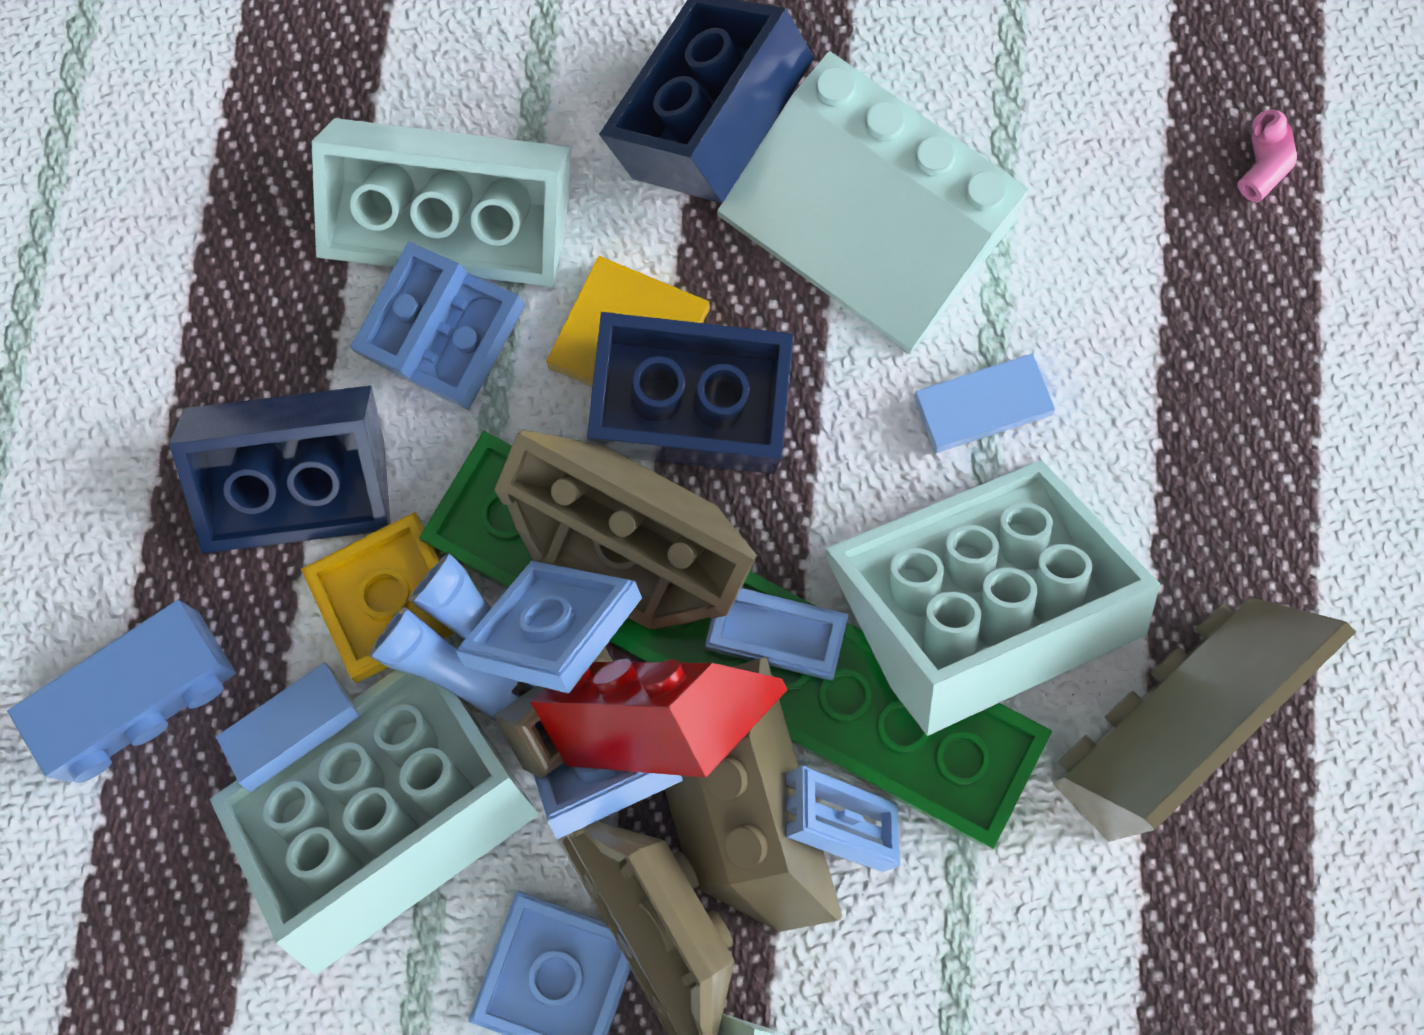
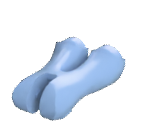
M449 553L433 566L408 599L416 607L446 626L463 640L469 636L491 609V606L482 597L466 570ZM406 607L400 609L378 637L370 652V657L392 669L421 677L452 692L494 721H496L494 717L496 713L521 697L520 694L517 697L511 692L519 681L465 668L456 652L457 648L438 635ZM529 683L526 684V687H528L529 689H532L536 686ZM540 720L535 724L537 730L542 725Z

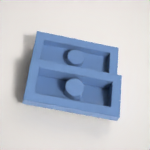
M408 241L353 340L350 349L409 382L469 410L526 304L519 295L471 275L459 263Z

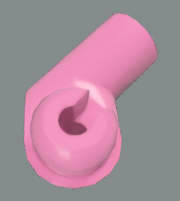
M1265 110L1258 114L1252 123L1253 132L1251 139L1256 164L1238 181L1239 191L1252 202H1261L1296 164L1297 153L1292 128L1287 123L1285 115L1279 110Z

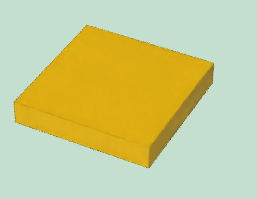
M598 255L546 360L548 368L593 386L601 312L703 323L710 310L709 301Z
M416 512L301 568L348 674L356 684L388 668V666L370 657V652L380 634L400 609L404 607L409 609L443 639L455 634L408 600L418 584L440 560L433 547L420 541L419 537L425 527Z

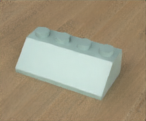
M334 118L312 140L316 257L394 267L409 241L459 263L467 273L478 278L554 287L569 208L572 147Z

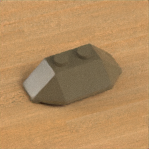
M521 430L517 433L494 489L502 504L508 506L516 530L534 561L635 581L642 599L629 614L628 618L650 630L685 624L708 617L712 619L727 616L757 557L755 552L715 504L601 444Z
M767 657L732 666V668L772 676ZM779 700L707 778L682 776L683 781L664 790L682 853L693 867L699 882V886L696 888L772 929L782 932L838 921L843 916L824 851L786 837V824L796 820L795 814L786 811V798L796 794V789L786 786V772L799 766Z
M598 821L559 838L558 841L600 916L610 929L618 948L624 954L632 973L667 1035H718L735 962L728 951V948L733 946V940L719 914L714 910L707 913L693 890L699 886V882L693 867L685 855L680 851L673 854L665 840Z

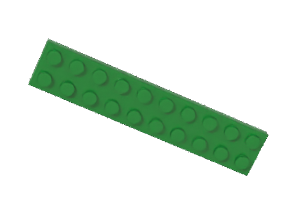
M483 430L419 539L433 547L435 551L443 555L449 553L461 565L508 589L525 567L534 560L516 530L508 506L502 504L494 490L512 445ZM749 571L742 586L743 589L813 605ZM627 617L607 643L641 662L677 660L679 663H714L728 667L750 662L705 650V643L712 620L710 617L652 630ZM846 623L833 681L769 666L772 676L782 678L788 689L779 701L792 744L988 850L995 848L1052 733V730L998 703L927 736L891 689L863 631L849 623Z

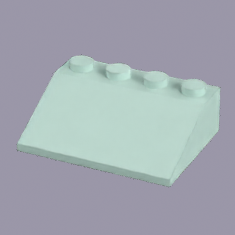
M829 51L792 94L728 196L719 207L717 213L720 218L911 354L1016 222L1029 188Z
M1043 460L826 548L825 556L891 689L927 736L1147 635L1160 587L1157 579Z
M394 670L351 700L360 715L356 720L252 792H248L236 780L210 798L211 804L276 944L314 975L323 971L539 816V813L463 699L421 677Z

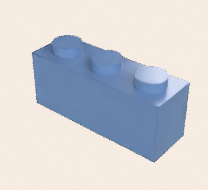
M176 600L11 707L7 712L45 777L82 783L104 772L112 763L109 757L130 743L133 746L141 745L160 735L168 727L166 720L187 706L190 709L197 708L216 698L224 689L222 683L237 673L200 613L182 601Z

